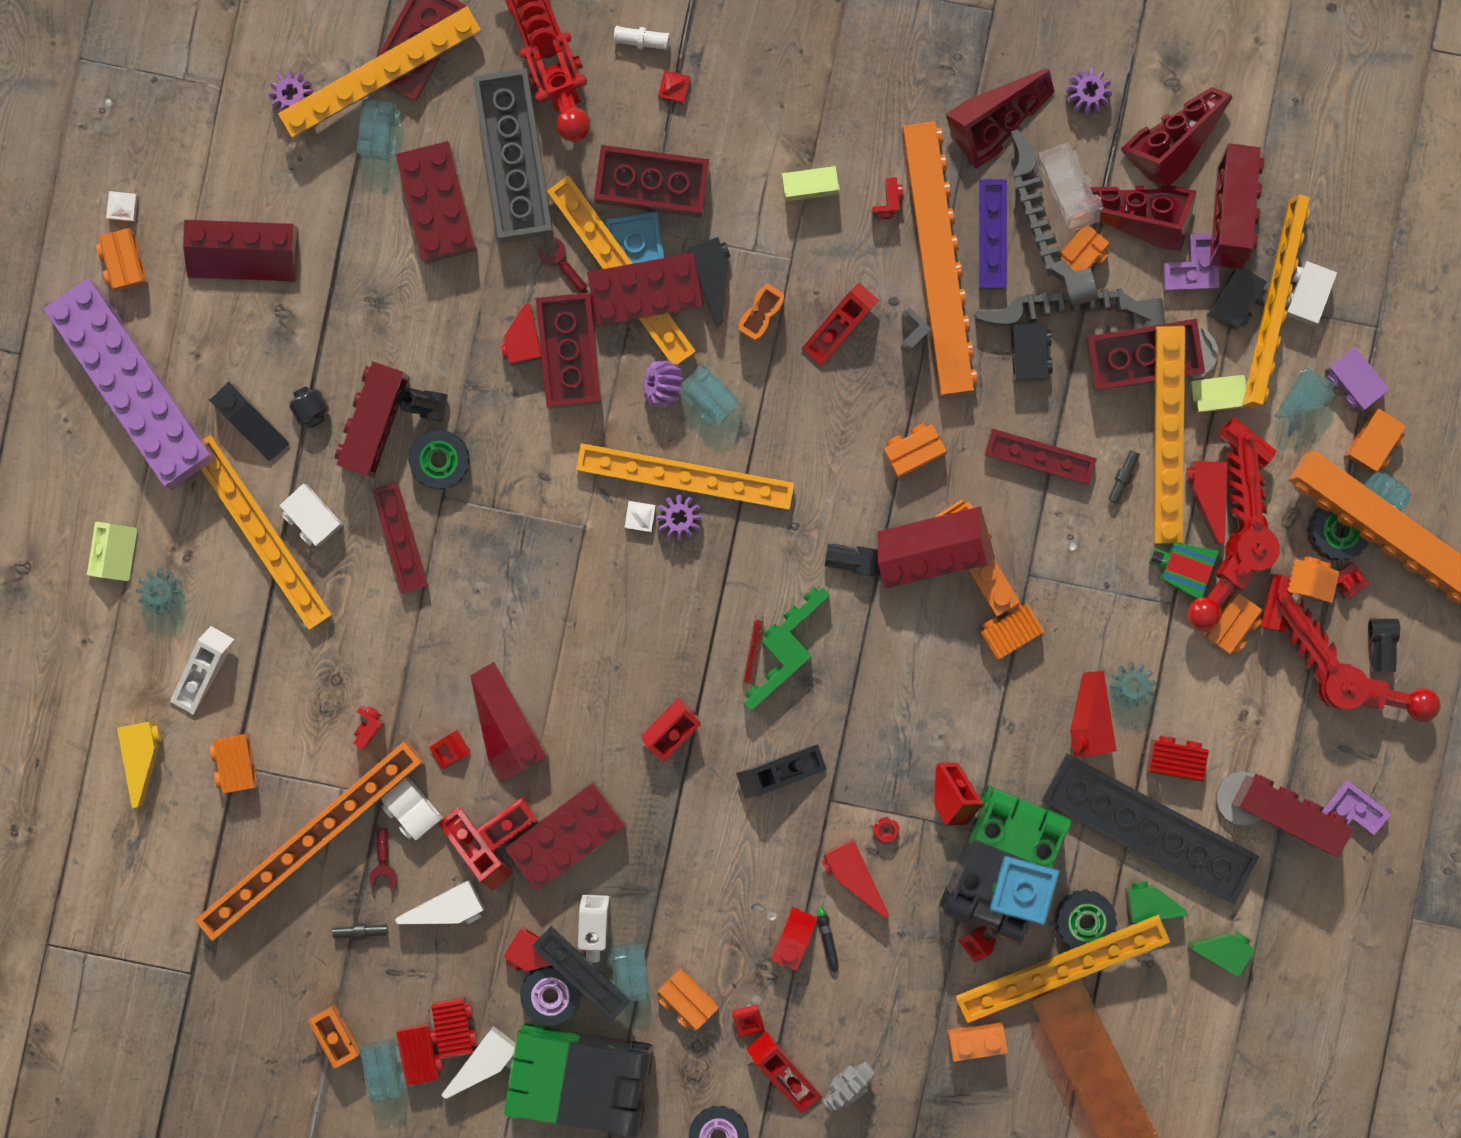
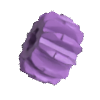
M1094 68L1089 69L1088 76L1083 69L1079 70L1078 77L1071 76L1069 79L1073 85L1066 87V92L1073 94L1068 97V103L1077 102L1074 107L1075 111H1078L1083 106L1084 115L1089 114L1091 107L1096 114L1099 113L1100 105L1107 107L1109 104L1105 97H1111L1113 94L1111 90L1104 89L1110 86L1111 81L1106 80L1102 82L1101 79L1105 74L1102 71L1097 77L1094 76ZM1086 86H1089V89L1092 87L1095 90L1092 97H1089V93L1087 96L1084 94L1083 91Z
M288 71L287 79L278 74L277 78L280 83H270V86L276 91L268 93V97L275 100L271 106L274 109L280 108L281 112L315 93V91L309 89L312 85L309 79L303 81L304 75L302 73H298L294 78L293 72ZM291 89H294L298 94L293 95V99L290 100L286 95L291 93Z
M670 361L652 362L650 367H647L646 377H643L644 385L642 388L645 389L644 398L648 400L649 404L667 407L673 406L675 401L679 400V392L683 390L681 388L683 379L681 378L682 371L678 368L677 364Z
M677 495V504L675 505L670 497L666 499L670 506L669 509L662 505L659 506V510L665 512L666 516H656V520L667 522L659 527L660 531H664L668 527L671 528L667 533V538L671 539L676 531L677 540L682 541L683 531L686 532L689 539L693 537L689 530L690 526L697 531L700 530V526L694 524L693 520L699 521L703 517L702 515L692 514L700 509L698 504L694 505L691 509L688 508L692 498L688 497L683 505L681 504V495ZM680 511H684L686 513L684 517L687 518L685 524L680 522L678 525H675L673 523L675 519L672 518L673 513L679 514Z

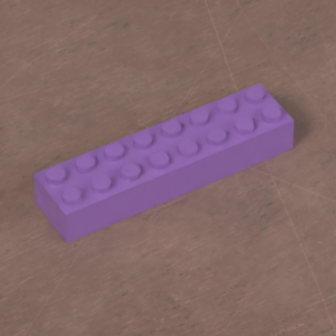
M87 278L44 308L52 323L165 487L173 490L216 460L206 442L97 283Z

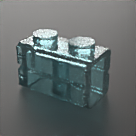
M367 99L362 101L356 154L359 157L391 161L392 154H397L398 138H394L395 127H400L401 111H397L398 107L395 103Z
M701 364L681 384L683 392L680 396L690 406L695 403L702 410L699 415L709 425L714 422L719 426L741 404V401L704 364Z
M644 942L612 945L611 952L606 953L608 969H613L614 979L610 981L631 1001L649 999L650 992Z
M394 1039L362 1045L359 1049L370 1102L402 1096L405 1093L404 1088H408V1086H406L404 1072L400 1071L399 1061L402 1060L399 1045H395Z

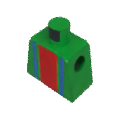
M1172 543L1168 553L1154 548L1150 555L1149 563L1162 568L1159 576L1161 581L1196 600L1203 597L1219 551Z

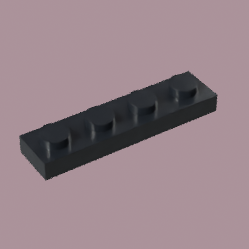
M552 925L532 945L541 956L611 1022L631 1002L620 989Z

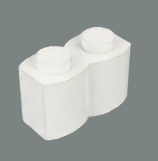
M409 777L403 779L381 798L384 803L381 806L390 818L395 816L402 824L399 826V829L408 839L413 837L415 840H418L443 819L438 810Z

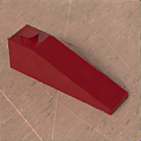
M1045 68L968 99L946 113L951 135L973 167L977 169L998 155L1004 148L1002 144L1012 134L1011 131H1020L1019 125L1028 115L1033 116L1055 92L1050 70Z
M1161 185V189H1145L1144 186H1135V190H1120L1118 187H1084L1076 205V211L1153 246L1181 251L1188 233L1197 191L1172 185L1169 187Z
M495 662L470 675L487 757L502 783L548 756V753Z

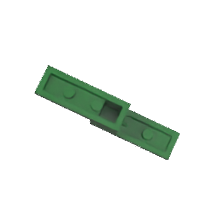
M814 587L803 597L806 602L799 609L794 605L783 615L786 621L779 627L774 623L763 633L766 639L762 642L784 666L781 669L775 666L764 676L767 681L760 688L755 684L744 694L747 697L744 704L751 711L811 657L810 653L790 631L830 596L824 587L819 591Z

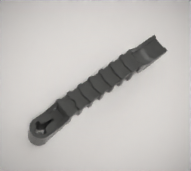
M1018 130L1011 131L1019 152L1018 165L1013 172L1016 180V189L1018 195H1021L1020 199L1023 208H1026L1025 213L1028 222L1031 221L1030 226L1033 235H1036L1038 249L1041 248L1040 254L1043 262H1046L1045 267L1048 276L1054 275L1066 283L1072 306L1099 299L1091 268L1074 271L1067 265L1066 259L1059 261L1058 258L1063 256L1059 246L1051 249L1047 248V246L1057 243L1055 233L1043 236V232L1051 230L1049 220L1037 221V219L1047 216L1045 207L1032 208V206L1044 202L1042 192L1027 194V192L1044 188L1042 177L1033 178L1038 172L1036 156L1026 138Z
M1118 288L1115 291L1103 289L1097 292L1099 299L1086 302L1087 312L1096 310V300H1101L1102 311L1111 310L1110 305H1116L1117 312L1123 311L1132 315L1134 329L1166 323L1162 298L1136 301L1123 293L1122 288ZM1057 292L1050 295L1048 293L1040 295L1032 293L1016 297L1008 307L1002 310L976 311L974 316L975 321L984 324L1010 326L1020 319L1023 313L1022 305H1026L1028 322L1030 323L1037 321L1035 304H1041L1042 315L1045 317L1051 316L1050 303H1056L1057 313L1066 312L1065 302H1071L1069 293ZM1071 303L1072 312L1081 311L1080 304L1072 306Z

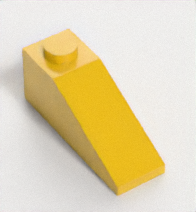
M155 721L117 728L132 808H137L144 804L159 751V742L162 741L159 725L155 726Z

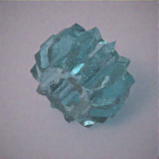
M1376 472L1365 483L1367 488L1401 512L1409 503L1408 500L1411 497L1410 490L1403 485V482L1396 480L1395 477Z
M158 568L156 575L153 571H147L149 581L145 578L139 579L144 588H137L136 593H144V597H141L138 602L139 604L148 602L145 609L147 612H151L155 607L156 614L161 615L163 607L170 613L173 611L171 603L180 605L181 601L175 598V595H183L184 591L176 590L175 587L182 582L180 579L172 581L174 572L169 571L165 575L164 569ZM164 586L165 589H162V591H165V595L156 597L155 594H158V592H155V588Z
M1128 662V671L1122 665H1119L1117 668L1122 675L1112 674L1111 678L1118 680V683L1109 685L1110 689L1119 690L1113 695V698L1117 700L1124 696L1121 702L1122 706H1127L1131 699L1133 708L1138 707V698L1143 704H1147L1148 699L1145 697V694L1151 696L1155 694L1153 690L1148 689V685L1154 686L1157 684L1156 680H1147L1153 674L1152 670H1147L1142 674L1144 670V664L1139 663L1135 670L1134 663ZM1132 677L1134 681L1139 682V687H1135V692L1127 688V682H1131L1130 678Z

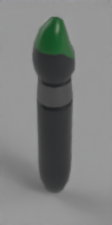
M821 906L817 911V921L821 926L828 965L833 972H836L839 964L829 925L830 919L825 909Z

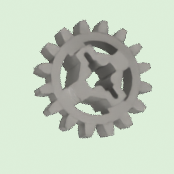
M866 1061L858 1067L853 1068L851 1065L846 1067L844 1071L830 1082L828 1088L831 1091L822 1099L825 1106L831 1112L835 1111L839 1106L844 1105L846 1108L851 1106L853 1102L867 1091L866 1088L869 1085L866 1082L875 1074L874 1070Z

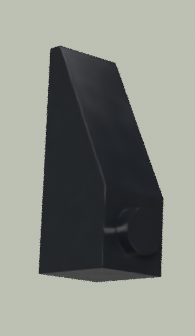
M716 237L689 247L688 253H695L700 285L714 323L718 327L722 323L728 267L727 258L731 256L726 242L720 243L719 238Z
M228 381L209 399L221 414L269 461L289 444L288 440L234 383Z
M816 744L737 772L736 775L746 799L760 796L827 769L820 748Z

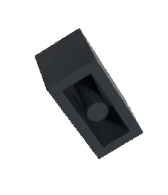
M1244 267L1242 269L1234 268L1207 314L1234 331L1240 326L1245 327L1253 315L1249 312L1254 303L1259 304L1267 292L1263 289L1267 281Z
M1046 324L1013 325L1011 327L1013 382L1048 379V374L1053 372L1052 357L1047 356V347H1051L1052 344L1051 330H1046Z

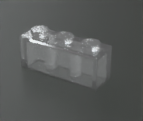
M1069 142L1038 153L1039 168L1069 233L1099 222L1100 210H1103V205L1098 194L1093 195L1090 189L1092 181L1088 172L1083 173L1080 167L1082 161L1078 151L1072 150Z

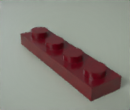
M991 429L984 454L988 457L1087 485L1090 484L1097 460L1094 457L996 429Z
M399 482L372 489L402 594L428 587L429 584Z

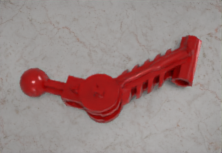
M505 0L509 12L516 20L526 46L520 49V56L524 60H528L532 72L528 76L532 87H538L539 92L536 93V100L539 103L551 100L555 111L561 112L557 118L556 127L557 132L565 141H582L591 130V121L583 109L576 108L575 104L581 102L577 89L587 85L588 80L579 71V69L583 68L579 55L574 56L568 42H571V34H568V31L561 33L551 8L550 0ZM557 54L560 63L547 68L543 58H551Z
M1235 417L1225 424L1220 431L1219 437L1231 446V453H1227V460L1232 467H1228V473L1234 481L1229 480V487L1235 495L1230 494V500L1236 508H1231V513L1237 521L1238 529L1230 535L1225 546L1226 558L1214 573V575L1220 578L1219 582L1208 597L1194 600L1188 608V621L1194 629L1200 632H1208L1217 627L1222 617L1220 606L1232 590H1243L1257 571L1270 568L1276 563L1280 555L1278 538L1269 529L1268 521L1262 514H1267V507L1262 501L1266 500V494L1261 486H1265V480L1259 473V469H1264L1271 462L1277 450Z
M1271 574L1260 627L1281 632L1285 631V627L1288 628L1289 643L1293 647L1297 641V654L1301 658L1305 653V665L1308 669L1313 665V676L1317 680V692L1320 700L1326 706L1354 709L1362 705L1384 710V705L1406 709L1408 714L1418 722L1431 721L1438 715L1441 709V702L1433 690L1418 688L1411 693L1388 689L1389 683L1369 679L1362 670L1351 666V664H1340L1337 659L1336 645L1333 642L1329 645L1326 631H1323L1320 636V623L1316 619L1312 624L1311 610L1307 608L1304 613L1303 599L1299 597L1295 601L1292 597L1293 593L1288 591L1287 588L1290 587L1288 583L1291 582L1290 577Z

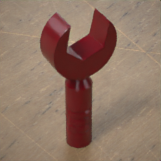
M555 238L559 246L555 255H544L539 246L538 253L541 260L551 266L559 264L560 270L579 293L588 287L572 266L564 261L566 248L561 240Z
M376 829L377 860L380 866L372 870L369 877L370 885L374 888L376 877L384 874L391 880L390 890H392L397 884L398 876L395 869L386 864L388 861L387 829Z

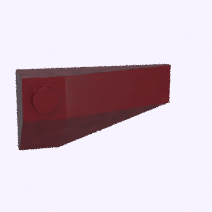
M1213 87L1207 89L1184 103V109L1172 116L1168 113L1161 117V123L1150 130L1146 126L1138 131L1121 148L1123 154L1149 180L1169 187L1187 170L1231 102L1232 95Z

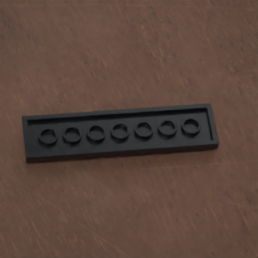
M1068 753L1065 754L1041 799L1047 805L1232 904H1235L1260 857Z

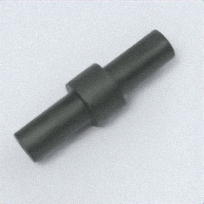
M1130 450L1122 469H1118L1114 478L1116 483L1108 498L1109 501L1116 504L1119 503L1126 485H1130L1134 476L1132 471L1140 456L1139 453Z
M355 923L351 927L332 928L333 938L354 937L355 940L366 939L367 936L388 935L387 924L366 926V923Z

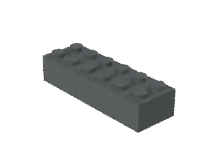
M527 68L473 77L496 230L500 242L554 234Z

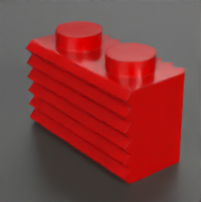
M677 698L641 737L645 746L660 760L665 762L667 758H670V754H674V750H678V746H682V742H686V738H689V735L697 730V727H701V722L696 713L680 698Z
M1161 735L1159 741L1152 739L1147 772L1200 782L1204 781L1209 750L1202 748L1203 743L1186 740V745L1175 744L1176 738Z
M523 796L478 828L477 831L490 850L495 851L497 847L499 848L506 841L522 832L528 825L536 822L538 816Z
M465 997L433 1002L431 1009L440 1059L473 1054L474 1046H478L476 1030H471L469 1020L474 1018L472 1004L466 1003Z
M431 1023L398 1029L396 1034L406 1086L438 1080L441 1076L440 1072L444 1071L443 1059L437 1056L435 1045H438L435 1029H432Z

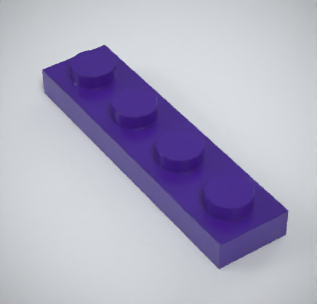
M980 179L979 289H1006L1007 179Z

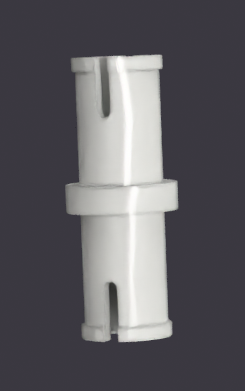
M616 26L613 41L615 44L634 45L638 49L648 47L667 51L670 33L646 31L644 27L631 29Z

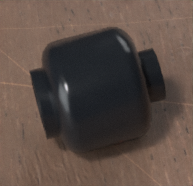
M306 386L293 393L295 398L290 401L289 408L300 426H307L309 429L327 420L326 415L329 412V406L320 390H309Z

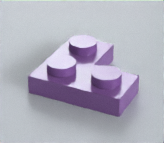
M1212 234L1189 235L1190 262L1163 263L1164 291L1220 288L1219 266L1209 265Z
M1345 780L1322 811L1326 815L1330 811L1348 819L1347 825L1353 819L1372 835L1378 832L1391 815V813L1348 780Z

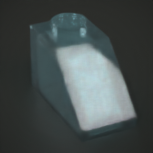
M1309 368L1303 369L1276 412L1275 417L1280 419L1322 408L1323 405L1327 407L1335 395L1332 391L1335 384Z

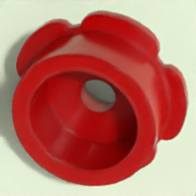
M889 817L880 818L878 823H875L873 826V834L876 835V840L882 844L887 842L893 843L899 836L898 823L895 820H890ZM885 828L889 829L888 833H884Z

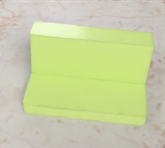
M836 166L782 173L785 202L838 195L840 192Z
M1237 375L1192 381L1191 392L1194 414L1245 408V406H1242L1246 390L1245 376Z
M95 521L87 575L129 581L137 528Z

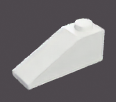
M210 626L198 639L170 702L194 715L224 663L235 639Z
M470 879L398 916L395 920L397 924L460 923L464 920L469 924L482 917L480 912L485 907Z
M493 1026L441 1096L446 1099L501 1072L504 1066L510 1068L515 1042Z

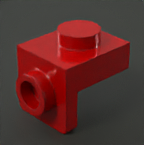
M897 177L886 178L885 192L887 205L872 207V216L878 215V219L894 218V214L899 213V201L904 200L903 185L897 184Z

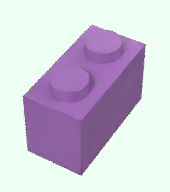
M1356 347L1347 351L1325 369L1328 373L1326 378L1335 389L1340 388L1345 394L1343 399L1352 410L1357 409L1358 412L1365 410L1390 390Z

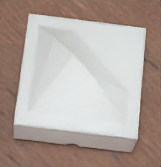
M109 191L106 218L135 222L138 195Z
M629 501L625 528L652 532L656 505Z

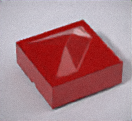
M664 70L658 98L684 104L691 77Z
M758 1004L732 1011L739 1038L765 1031Z

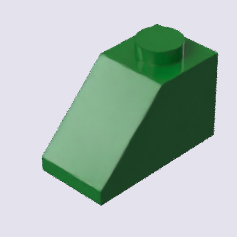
M1148 881L1131 883V888H1125L1129 920L1132 923H1139L1157 915L1160 916V919L1187 916L1186 909L1155 886L1148 885Z
M1225 932L1190 941L1188 944L1189 948L1237 977L1240 976L1255 951V948L1249 945L1251 940L1239 932H1236L1235 936Z

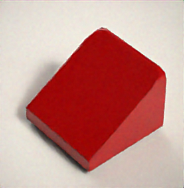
M457 730L429 747L442 770L471 753Z

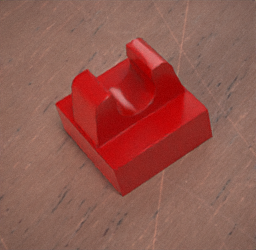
M1351 562L1339 571L1336 588L1342 597L1348 600L1369 585L1355 563Z
M986 926L973 930L958 940L974 962L988 957L994 951L993 946L996 943V939L992 938L987 941L983 936V933L987 930Z

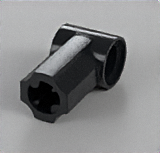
M405 387L401 393H398L397 403L402 411L419 414L420 418L443 422L448 395Z
M828 543L824 566L849 570L854 574L876 577L878 549L860 546L853 548Z
M1369 619L1368 640L1371 643V671L1396 672V643L1400 639L1399 619Z

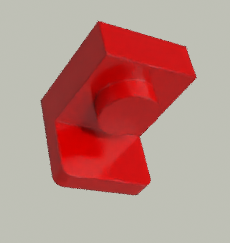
M362 706L356 711L369 721L368 724L363 722L354 733V736L357 738L353 744L361 750L367 747L384 724L379 719L382 715L371 706L367 708Z

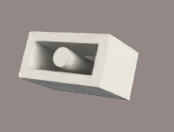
M1308 261L1301 264L1300 267L1297 266L1291 277V281L1294 282L1292 292L1285 304L1286 316L1311 326L1318 324L1337 272Z
M307 484L301 485L279 505L284 510L281 513L283 518L291 526L295 523L302 530L299 535L309 546L314 544L320 547L343 526L341 521Z

